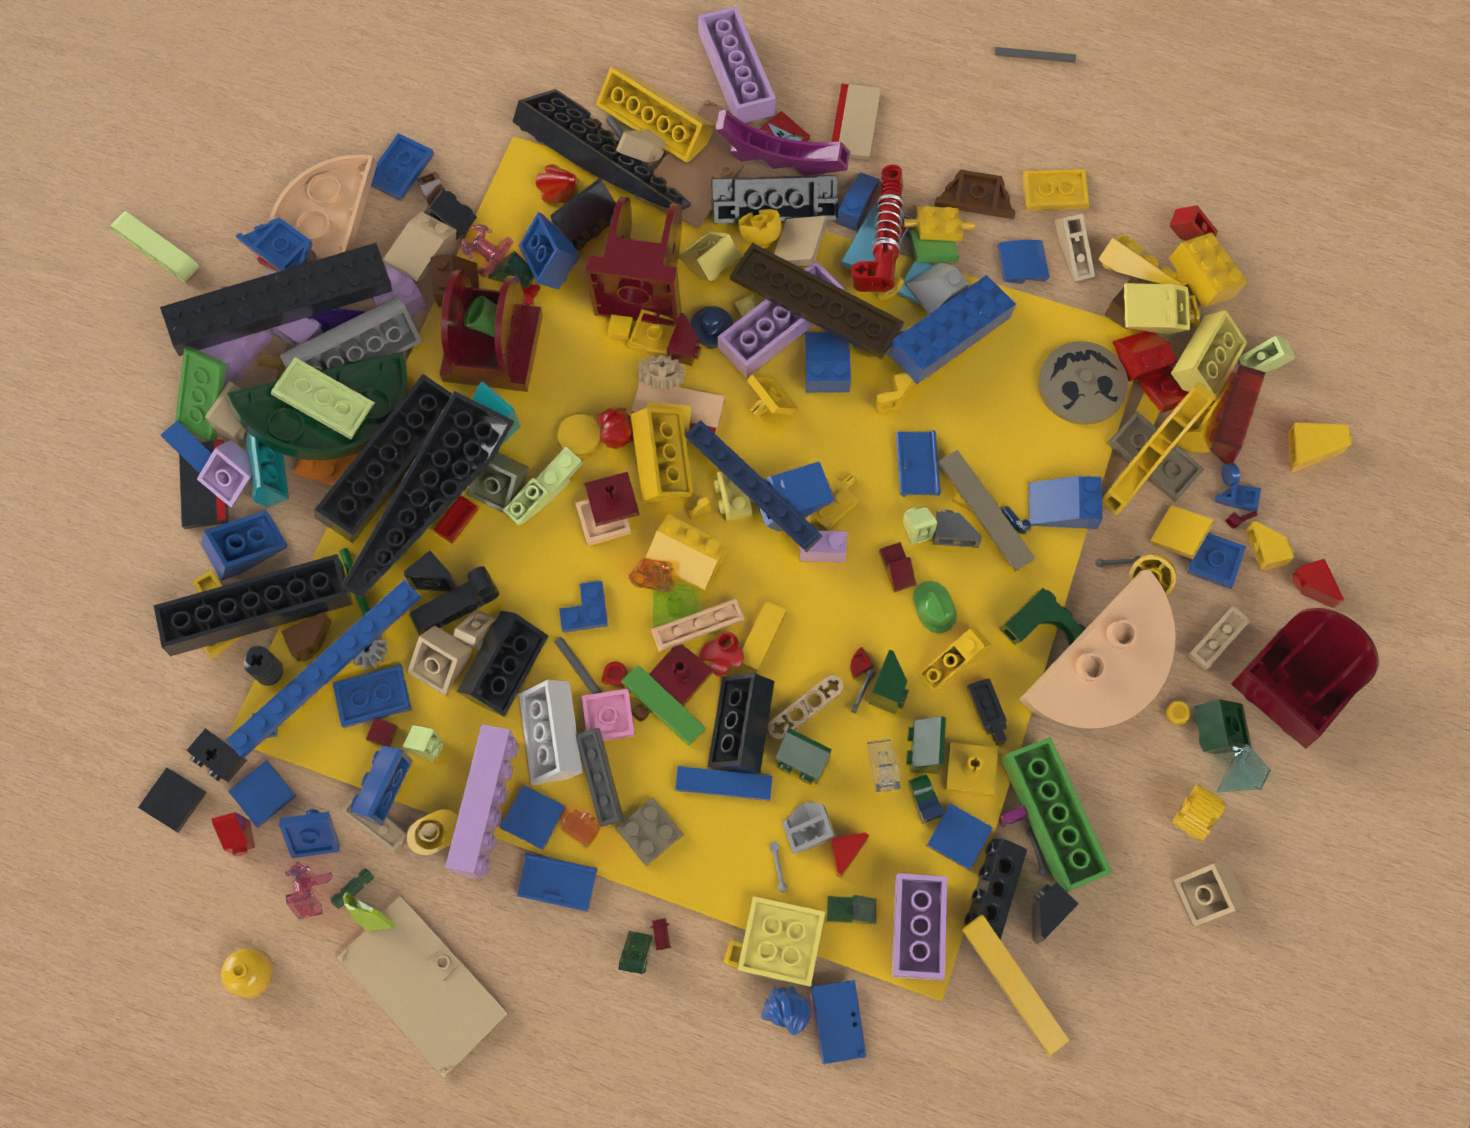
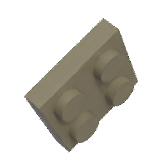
M654 798L650 799L616 827L618 833L645 866L649 865L683 837L682 832Z

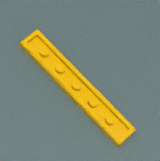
M980 915L961 929L1045 1052L1051 1056L1070 1040L985 917Z

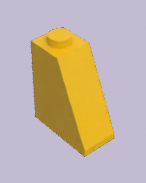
M1295 422L1288 431L1290 472H1297L1343 454L1351 446L1353 440L1352 433H1349V425Z

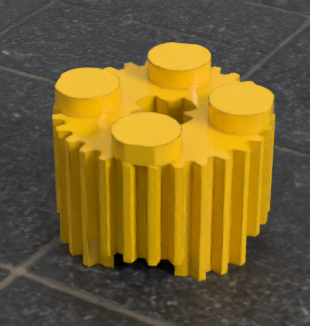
M1196 784L1190 796L1187 795L1180 806L1182 809L1180 812L1178 811L1171 823L1196 840L1204 841L1216 820L1222 815L1226 807L1224 806L1225 802L1205 787Z

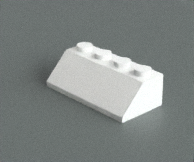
M546 680L520 693L519 699L531 785L566 780L583 773L576 738L577 730L570 682Z

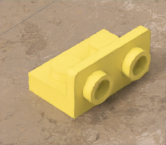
M717 472V480H714L716 494L720 493L721 500L718 501L720 514H725L726 521L752 516L749 498L728 477L722 476L721 472Z

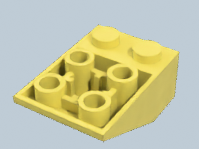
M1124 284L1125 323L1127 328L1165 335L1190 330L1188 287L1175 284Z

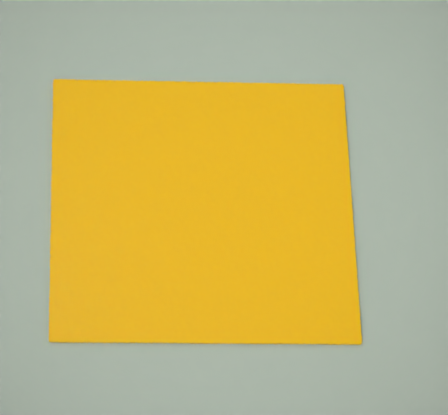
M513 137L475 215L477 218L470 226L456 256L477 263L480 289L499 291L504 280L509 275L523 276L525 284L540 286L539 293L533 298L534 303L530 305L541 307L543 318L528 392L491 388L515 409L520 428L500 447L498 453L529 467L524 488L532 478L536 479L562 451L557 440V431L565 418L574 414H584L598 421L597 414L608 408L618 407L626 408L625 413L631 415L639 385V376H637L639 362H644L645 357L651 359V354L627 348L629 340L608 337L607 333L611 318L594 315L585 270L589 255L604 256L610 225L598 237L589 240L582 249L576 250L579 254L578 261L572 267L566 281L563 282L559 290L536 282L519 248V244L538 212L542 213L552 223L550 215L564 205V203L547 204L542 200L541 191L535 184L537 175L545 173V166L555 164L576 175L579 180L578 194L598 180L599 177L574 164L548 146ZM601 179L616 203L620 196L629 197L632 208L631 239L661 243L667 213L638 200L636 195ZM712 211L699 229L682 221L679 255L709 231L729 234L741 254L733 266L725 268L720 272V276L712 281L700 279L678 258L677 272L682 313L686 315L691 324L693 316L700 309L715 306L726 310L731 315L733 323H736L741 318L734 308L735 302L752 294L759 304L765 300L762 296L730 280L731 273L750 247V244L742 238L739 223H714ZM781 221V233H782V230H783L785 221ZM824 232L815 261L846 292L904 321L902 328H911L929 315L922 306L898 296L897 293L893 297L881 301L877 297L879 292H859L855 290L852 284L851 270L841 266L842 260L853 240ZM780 236L775 242L771 243L770 247L764 249L774 254ZM899 254V257L896 259L895 278L902 277L904 280L915 259ZM803 265V266H798V267H800V268H802V269H805V268H807L809 265ZM961 273L969 282L968 287L980 280V278ZM997 284L1016 303L1010 319L919 384L915 383L898 409L877 413L875 406L877 395L884 391L894 392L892 386L893 377L899 372L904 371L888 355L889 349L881 360L877 357H868L860 354L853 344L849 343L851 367L850 392L806 393L805 333H803L752 373L754 375L774 377L799 410L794 415L772 414L768 409L761 418H757L753 414L754 412L750 410V407L760 397L747 382L749 377L746 378L718 349V346L714 349H709L699 343V347H701L700 357L698 360L695 359L693 366L684 364L685 379L683 384L679 383V387L725 396L717 436L763 480L815 462H821L824 472L828 471L836 480L841 482L850 474L856 477L857 481L848 489L858 499V504L827 530L847 532L845 562L800 561V546L783 530L778 532L767 527L760 508L752 500H750L752 516L726 521L725 514H720L718 506L721 495L720 493L716 494L714 480H717V472L721 471L689 440L687 451L694 496L662 502H642L634 441H630L625 447L619 449L606 447L603 442H600L599 447L593 453L578 457L584 463L569 478L571 482L542 510L520 526L507 514L467 496L469 490L465 489L463 497L477 505L479 510L455 542L452 544L433 531L453 505L452 503L365 594L371 610L404 579L406 580L404 570L430 550L451 573L457 586L469 581L467 574L471 570L485 566L500 594L495 600L476 610L496 619L500 611L516 613L548 635L545 644L505 717L473 703L456 692L479 651L471 647L472 652L466 668L446 695L441 694L407 672L419 639V635L409 617L410 612L447 593L444 591L415 590L422 598L381 634L382 639H385L388 643L385 646L388 649V654L381 655L385 659L384 662L378 660L376 662L377 668H374L370 663L368 669H364L362 664L356 666L353 659L278 727L276 738L264 739L253 750L362 789L363 777L367 772H370L373 766V756L376 751H380L382 746L366 740L373 721L344 729L341 727L333 683L402 665L412 710L380 718L383 721L398 726L390 747L403 750L413 760L394 800L395 802L427 814L440 809H449L459 815L481 725L509 729L516 738V743H519L517 756L512 758L513 774L511 779L506 782L507 798L505 803H501L499 812L502 813L499 827H495L493 835L496 836V839L548 858L598 868L596 876L746 930L753 896L824 911L825 916L817 957L928 998L941 1001L945 996L964 933L961 929L965 927L964 919L972 904L971 896L977 888L979 870L984 865L986 858V847L994 837L1010 785V779L1001 758L1021 748L1032 713L1019 699L1044 674L1057 632V627L1053 625L1040 624L1022 642L1014 645L999 628L1029 598L1042 588L1051 591L1055 595L1056 601L1062 607L1065 606L1088 531L1085 528L1029 526V483L1075 476L1102 477L1103 482L1113 449L1107 443L1119 430L1133 381L1128 382L1127 395L1121 407L1113 416L1095 424H1075L1055 415L1044 403L1039 391L1040 371L1046 358L1054 350L1072 342L1098 344L1111 351L1119 359L1113 341L1144 331L1132 328L1125 329L1110 318ZM434 301L419 333L422 342L413 346L405 362L407 370L405 395L421 375L424 374L452 394L456 391L472 399L478 386L443 382L439 375L444 355L441 342L442 307H438L436 301ZM633 321L632 328H631V333H632V330H633V328H634V325H635L636 321ZM813 325V326H812L810 329H808L806 332H828V331H826V330L820 328V327L817 326V325ZM935 430L938 462L958 450L988 493L1003 502L1000 510L1035 557L1034 561L1016 572L1012 569L973 512L952 501L957 490L940 466V495H906L902 497L899 486L896 432H931ZM628 472L640 513L638 516L627 518L631 534L588 546L575 504L588 499L584 483ZM399 485L354 543H351L327 527L311 561L338 554L342 561L339 551L343 548H348L354 564ZM707 496L711 511L690 520L687 514L689 508H695L698 505L697 501ZM913 507H919V509L926 507L934 517L936 512L941 510H952L954 513H960L982 536L979 548L933 545V539L911 545L902 522L904 513ZM668 514L728 544L726 559L705 592L645 562L654 536ZM809 522L817 531H824L818 524ZM901 542L906 557L911 558L916 586L894 593L880 557L879 549ZM602 580L608 626L563 633L559 608L582 605L580 584ZM933 581L941 584L946 588L952 599L957 618L953 627L946 632H931L923 625L914 605L913 595L915 589L924 582ZM350 592L353 605L326 612L331 618L332 623L320 651L308 660L297 661L291 655L281 631L311 617L280 625L269 651L283 664L282 678L271 686L262 685L257 680H254L228 737L251 718L252 713H256L363 617L355 594ZM737 599L745 618L744 621L683 643L686 648L699 657L704 645L710 641H715L724 632L733 633L738 638V647L742 650L765 601L787 609L758 672L743 665L741 667L731 665L727 673L718 677L713 672L686 703L684 708L706 728L690 746L683 742L653 712L644 721H638L632 715L634 737L603 741L624 821L650 799L654 798L683 834V837L649 865L645 866L616 830V827L623 821L605 827L599 826L583 761V773L566 780L531 785L519 699L520 693L546 680L569 681L577 734L586 731L582 696L591 695L592 693L555 644L558 638L562 637L600 688L601 693L627 689L626 687L621 688L601 682L604 669L610 662L617 661L624 664L627 675L638 665L649 674L672 649L669 648L659 652L651 633L653 628ZM473 612L440 629L454 637L455 628ZM977 628L991 644V647L933 692L920 677L919 673L967 630ZM726 642L724 647H728L731 642ZM860 647H863L874 665L875 676L871 678L855 714L851 711L867 675L864 673L853 679L850 672V664L855 652ZM889 649L894 651L907 679L905 689L909 690L903 708H897L895 714L869 704L872 690ZM704 661L712 668V661ZM757 673L775 681L768 725L772 719L826 677L836 675L842 679L844 687L841 695L796 730V732L832 749L830 761L818 785L813 782L811 785L799 779V775L793 772L787 774L777 768L778 765L775 764V758L782 741L771 739L767 727L761 772L749 774L773 776L770 801L675 791L678 766L717 770L707 766L722 677ZM987 678L991 680L1007 720V729L1003 730L1007 740L1005 743L997 746L992 735H986L985 730H983L966 688L969 684ZM828 683V689L825 692H823L826 699L829 698L826 696L827 692H829L832 689L835 690V692L837 691V683ZM629 690L632 713L633 709L639 704H642L645 709L648 708ZM812 695L808 698V703L813 707L819 706L822 702L821 698L817 695ZM794 709L791 711L790 717L794 721H800L803 718V713L798 709ZM786 717L782 718L785 720L783 725L780 727L774 725V734L777 732L783 734V727L787 724L789 728L793 727L788 723ZM946 717L944 763L939 774L910 772V765L906 764L907 750H911V741H907L908 727L913 726L914 720ZM413 725L433 729L443 740L442 752L439 757H435L433 762L411 754L403 748ZM950 742L998 748L994 796L946 791ZM927 774L944 813L951 803L993 827L970 870L927 847L941 818L921 824L908 786V780ZM523 785L566 807L544 850L500 828ZM809 801L825 805L835 837L865 832L869 835L868 840L841 879L836 876L831 840L822 846L796 854L792 853L783 822L789 818L798 806ZM772 842L779 844L778 855L783 880L787 885L785 892L778 890L779 880L774 855L770 851V844ZM897 873L947 877L945 979L942 981L892 978L894 895Z

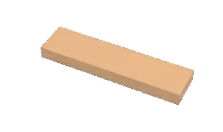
M733 599L653 628L651 633L659 652L740 623L745 618L737 599Z

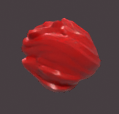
M608 408L597 414V424L602 425L599 438L606 447L619 449L625 447L630 441H634L631 416L625 413L626 408Z

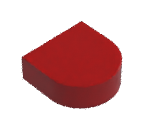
M617 661L607 664L601 682L624 688L625 686L621 683L622 679L627 675L624 664Z

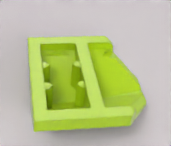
M346 892L343 896L344 905L348 912L366 931L393 929L396 925L380 911L354 898L351 894Z

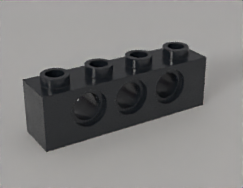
M1004 838L991 839V842L986 847L984 865L979 870L977 888L971 896L972 904L964 919L965 926L980 915L985 917L984 911L987 908L988 916L985 919L1001 940L1028 849ZM1000 861H1001V863H1002V870H1001V871L999 870V862H1000ZM993 884H994V886H995V893H994V894L992 893V890H991Z

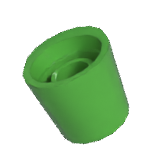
M485 296L477 297L468 307L464 318V325L470 329L495 337L497 305Z

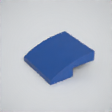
M1013 240L998 244L1004 282L1023 284L1026 280L1045 282L1050 278L1042 240Z

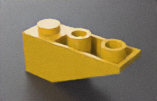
M970 628L925 667L919 675L934 692L975 661L991 647V644L977 628Z

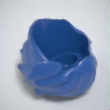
M793 986L788 990L785 987L779 989L774 987L770 991L769 998L764 1003L761 1017L763 1020L773 1022L774 1025L786 1027L790 1034L796 1035L802 1032L809 1023V1002L803 996L797 994Z

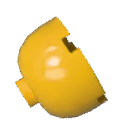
M759 210V215L755 216L749 213L738 222L742 238L750 245L754 243L762 248H768L781 233V218L777 210Z
M1150 553L1137 559L1129 572L1130 582L1140 571L1149 569L1159 581L1166 596L1169 595L1176 584L1177 577L1174 564L1169 558L1161 554Z
M242 948L234 951L226 958L222 965L221 980L223 986L230 994L239 998H253L261 995L270 985L274 972L272 961L265 952L256 948Z

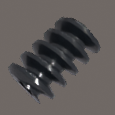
M254 646L247 650L244 659L246 672L265 686H271L279 682L283 675V664L265 647Z

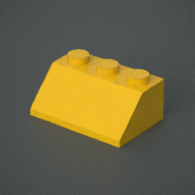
M668 514L654 536L645 562L705 592L726 559L728 544Z

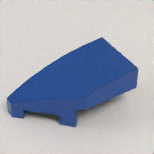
M1235 483L1221 495H1216L1215 502L1237 509L1257 512L1261 488L1240 486Z

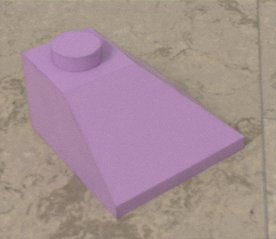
M232 440L221 444L214 449L197 480L228 506L233 507L253 476L248 453Z

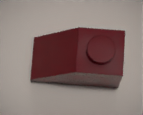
M680 312L667 347V357L671 356V360L678 359L679 363L693 366L695 359L698 360L700 357L701 347H699L698 336L686 315Z

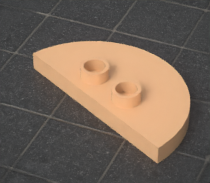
M346 155L320 162L298 175L278 197L269 221L280 217L311 240L313 245L307 263L353 249L377 166L374 156Z
M1149 569L1140 571L1025 692L1019 701L1037 716L1049 722L1080 729L1113 726L1130 719L1142 711L1155 698L1165 683L1175 651V624L1172 610L1162 586Z

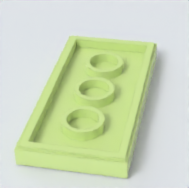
M294 357L271 391V395L349 439L353 438L374 406L373 401Z

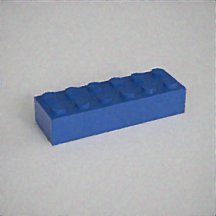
M986 275L893 339L888 355L916 384H919L1010 319L1016 303Z

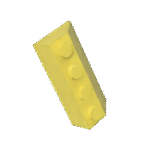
M1226 310L1203 317L1171 372L1183 390L1190 392L1199 382L1218 397L1248 343Z

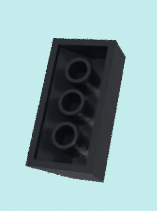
M500 611L456 692L473 703L505 717L545 644L548 635L518 614Z
M757 673L722 677L708 768L739 773L761 772L775 681Z

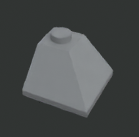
M942 262L906 283V287L928 314H931L960 294L969 285V282L956 267Z

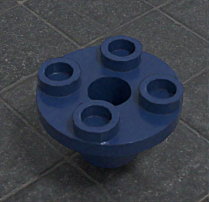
M715 306L700 309L691 320V326L698 336L699 343L709 349L716 348L718 346V336L734 324L731 315L726 310Z

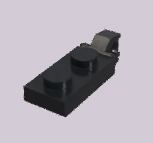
M990 678L967 685L966 688L986 735H992L996 746L1005 743L1007 738L1003 730L1007 729V720Z

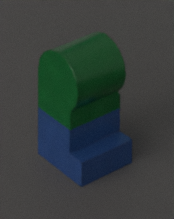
M925 774L908 780V786L921 824L941 818L944 811L935 791H933L928 775Z

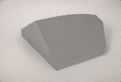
M809 801L798 806L789 818L783 822L793 854L822 846L835 837L826 806Z

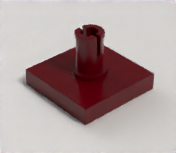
M628 472L584 483L596 527L640 515Z
M683 644L672 647L649 675L684 707L713 674L714 670Z

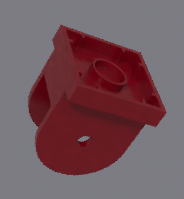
M620 196L613 212L604 256L589 255L585 271L594 315L611 318V315L632 317L633 321H636L643 309L657 314L653 316L643 313L641 322L674 327L680 312L682 313L677 272L682 232L681 205L675 203L670 205L661 243L631 239V201L629 197ZM660 314L672 318L674 321L661 318Z
M456 269L451 273L446 285L441 313V342L444 355L439 375L443 382L479 386L483 381L490 388L528 392L543 313L541 307L527 305L520 280L517 276H507L501 291L472 288L465 270ZM479 296H485L497 305L495 337L470 329L464 325V318L468 307Z

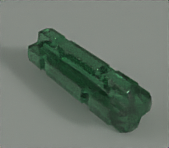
M364 868L358 873V877H354L342 887L340 893H336L330 898L331 903L339 909L344 905L343 896L346 892L354 897L364 888L365 883L368 884L374 879L373 874L367 868Z

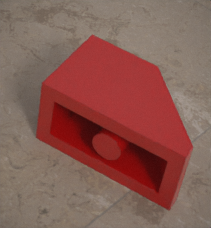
M1198 205L1175 209L1169 225L1179 239L1185 241L1209 233H1213L1216 237L1218 230Z
M1325 558L1300 566L1292 574L1294 585L1300 590L1302 595L1331 608L1337 607L1345 600Z
M236 812L211 818L224 851L233 854V856H241L247 854L249 849L255 848L249 819Z

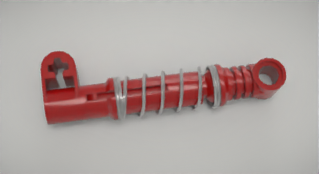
M887 165L881 172V195L877 200L876 211L878 214L875 217L877 223L875 224L876 232L874 233V238L876 240L873 242L872 249L875 261H859L851 267L853 288L859 292H886L894 287L896 259L900 254L899 245L901 243L902 210L904 207V200L901 196L903 175L902 169L898 165Z

